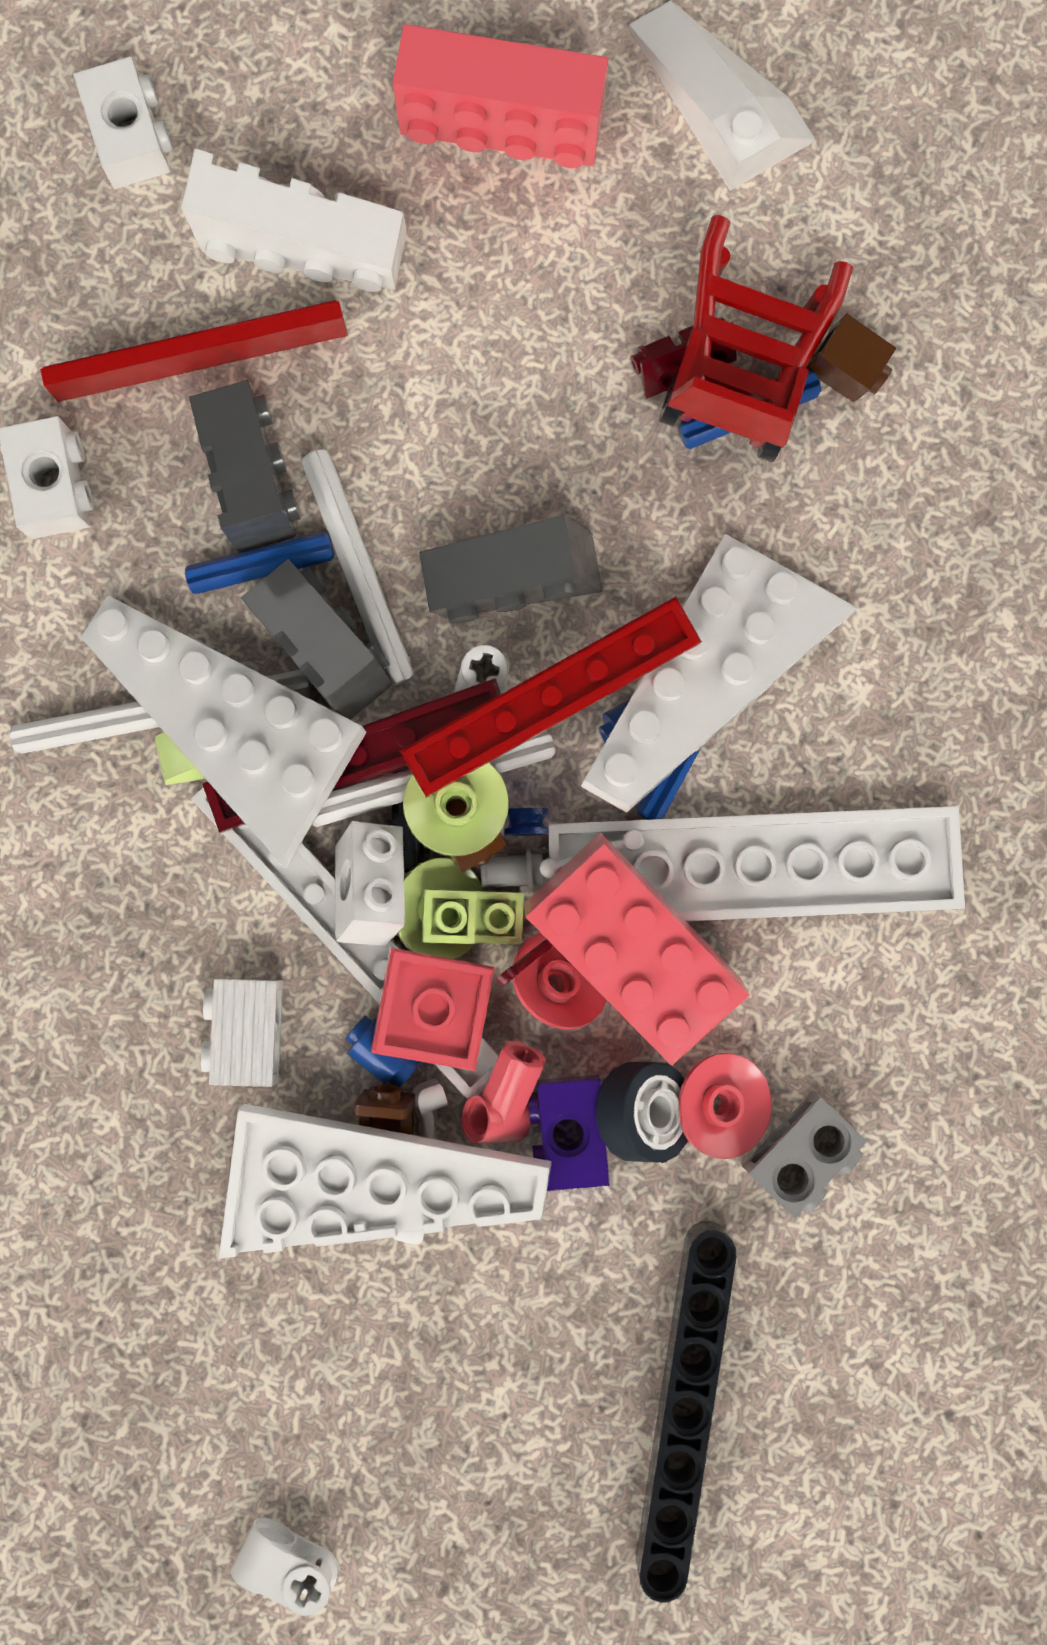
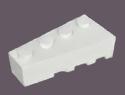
M194 148L181 209L201 251L205 252L206 256L221 263H233L235 259L251 261L258 268L272 273L283 272L284 268L302 271L306 277L318 282H331L333 278L352 281V284L357 288L369 292H378L382 287L395 290L407 235L404 213L402 211L340 192L334 195L333 201L325 199L324 195L318 189L312 187L310 183L291 178L290 183L282 186L259 176L260 168L239 162L237 172L213 165L212 153Z

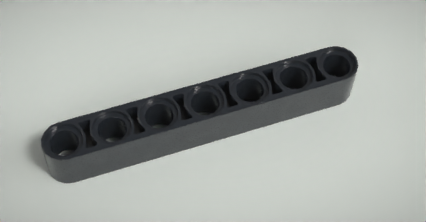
M701 1221L693 1225L688 1230L684 1239L636 1550V1565L642 1590L651 1600L659 1603H669L678 1599L685 1591L688 1582L737 1258L736 1247L726 1230L712 1221ZM708 1237L721 1239L723 1248L717 1258L703 1260L697 1256L698 1245ZM707 1290L715 1294L714 1303L708 1310L695 1312L689 1308L690 1298L696 1292ZM691 1344H701L707 1348L705 1357L696 1364H687L680 1359L682 1351ZM685 1397L696 1399L699 1404L693 1414L681 1417L672 1412L678 1400ZM676 1451H683L691 1456L689 1462L680 1469H671L664 1464L666 1458ZM668 1505H674L682 1509L681 1515L672 1522H664L656 1517L657 1513ZM658 1560H668L674 1564L673 1568L664 1575H656L649 1571V1567Z

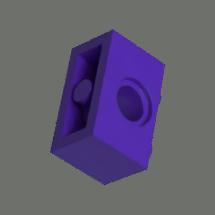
M599 1075L537 1080L538 1093H532L528 1102L531 1125L541 1124L542 1145H534L532 1150L533 1158L552 1161L547 1191L610 1186L607 1148L601 1139L596 1121L597 1098L601 1089ZM572 1119L582 1126V1135L576 1143L562 1145L554 1139L552 1135L553 1129L561 1120Z

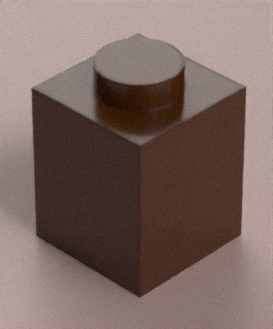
M846 313L829 330L805 369L814 370L819 380L850 401L855 402L867 392L873 395L876 394L892 372V368L886 364L895 352L896 347Z

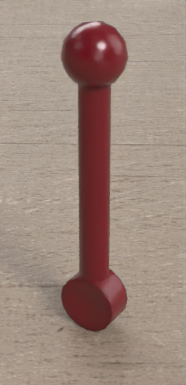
M545 939L515 964L506 969L495 980L501 987H504L520 972L553 947V945Z

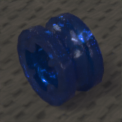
M509 808L507 814L509 825L507 828H504V836L548 835V827L543 824L544 817L549 815L548 808Z

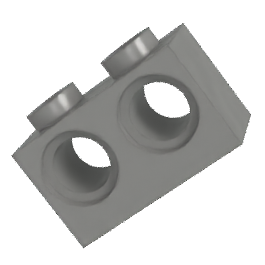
M811 1092L742 1167L796 1218L801 1211L808 1214L822 1202L827 1194L824 1187L837 1173L843 1176L857 1165L863 1155L860 1149L867 1140L821 1096ZM823 1126H833L836 1131V1142L833 1147L827 1151H816L813 1139L817 1130ZM788 1164H798L801 1168V1178L798 1184L789 1189L780 1188L777 1183L779 1171Z

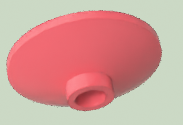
M541 933L530 937L517 951L513 964L546 938ZM554 946L512 979L516 994L528 1012L542 1023L557 1029L571 1030L586 1026L599 1016L607 1001ZM549 981L556 985L558 991L550 985Z
M719 1053L704 1058L689 1071L679 1092L678 1110L682 1131L692 1146L705 1155L718 1159L739 1157L754 1148L766 1132L772 1109L769 1085L760 1069L745 1057L736 1054ZM718 1096L721 1104L714 1113L713 1103L715 1097Z

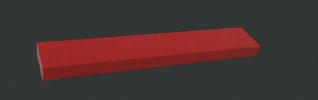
M333 300L43 367L40 371L44 387L57 402H62L346 337L348 333L340 302Z
M675 596L400 750V753L427 798L700 645L702 641Z

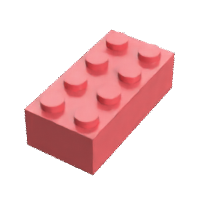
M403 24L393 78L400 135H406L412 141L420 144H433L436 140L455 143L461 149L469 152H481L485 148L504 151L508 156L517 160H530L533 157L553 159L557 164L566 168H579L582 165L594 166L604 109L609 57Z
M601 832L525 902V917L671 1066L750 996L742 979Z

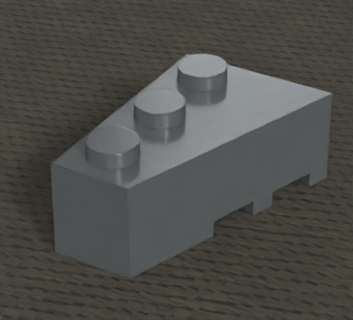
M245 380L189 396L201 449L206 454L211 474H208L212 492H217L222 514L217 515L220 528L238 553L297 537L293 521L301 519L292 489L283 491L279 474L287 472V468L279 443H269L265 426L272 425L273 419L265 395L256 396L249 381Z
M565 514L419 552L429 612L448 618L449 623L453 624L476 620L479 618L478 613L494 610L497 612H510L525 608L529 604L603 592L593 534Z
M287 559L244 594L241 599L338 714L351 720L393 685L384 672L390 666V663L372 641L364 645L353 633L359 627L340 604L332 609L321 595L327 589L308 567L300 572Z

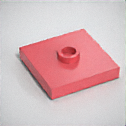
M390 948L370 1052L476 1071L495 967Z

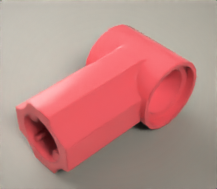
M521 1041L505 1042L482 1096H472L464 1104L461 1123L463 1132L470 1142L507 1143L520 1142L525 1139L531 1126L529 1105L527 1103L547 1060L538 1049L531 1048Z

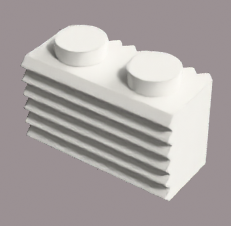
M214 979L213 989H206L203 1001V1015L205 1020H212L211 1041H204L202 1045L201 1070L202 1072H210L209 1085L272 1087L279 1082L283 980Z

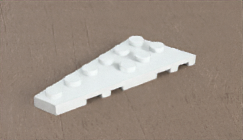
M725 534L683 607L702 643L643 676L581 787L627 813L690 755L706 744L723 726L731 722L778 681L787 670L803 656L811 652L835 628L844 623L858 607Z
M107 595L81 636L82 640L284 867H287L367 732L361 725Z
M243 1104L238 1109L219 1259L236 1257L240 1252L263 1250L264 1253L283 1251L285 1247L314 1244L316 1247L392 1238L396 1237L398 1233L424 1230V1234L444 1231L445 1227L476 1224L478 1227L539 1220L542 1219L552 1161Z

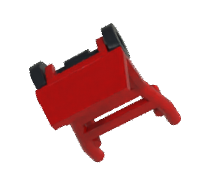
M714 215L711 217L700 251L693 329L690 333L679 371L675 373L665 396L659 422L673 427L677 419L689 422L692 418L749 438V445L758 448V458L774 462L781 448H784L788 442L809 371L805 368L843 304L853 272V266L844 261L835 262L828 285L823 284L817 287L802 308L720 277L731 257L730 251L724 247L731 222L724 216ZM716 302L802 333L796 345L793 346L714 317ZM712 342L782 367L774 381L711 358Z

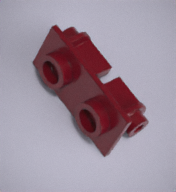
M693 325L678 331L679 339L682 343L675 346L670 336H667L648 345L637 347V353L630 356L635 373L637 375L642 374L646 399L668 391L675 373L679 371ZM712 342L711 358L728 364L737 361L736 350Z

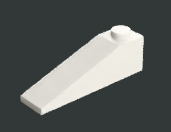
M671 0L629 24V31L730 191L814 142V136L788 96Z

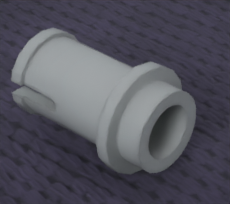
M526 849V855L491 857L489 861L481 865L482 888L528 885L529 890H534V885L544 884V876L540 872V864L543 861L542 854H532V849Z

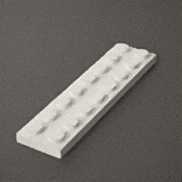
M959 806L548 824L549 858L555 860L577 854L600 832L609 842L622 839L629 830L641 832L644 842L639 849L631 851L624 848L618 851L685 921L965 909Z

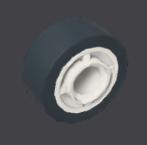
M626 1062L614 1068L606 1077L597 1098L596 1121L601 1139L612 1154L623 1161L665 1163L679 1155L688 1140L680 1126L678 1097L684 1077L677 1069L668 1063Z

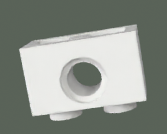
M131 56L73 73L102 168L113 188H121L170 173L165 153L172 152L173 146L164 121L155 122L151 108L159 106V102L149 74L140 76ZM127 119H136L129 126L119 127Z
M58 416L0 428V444L16 527L31 539L89 528L90 522L87 511L94 510V499L87 480H81L78 463L85 461V454L78 432H72ZM51 469H59L57 480L50 486L41 487L43 475Z
M352 821L335 845L336 942L386 946L405 925L403 827Z

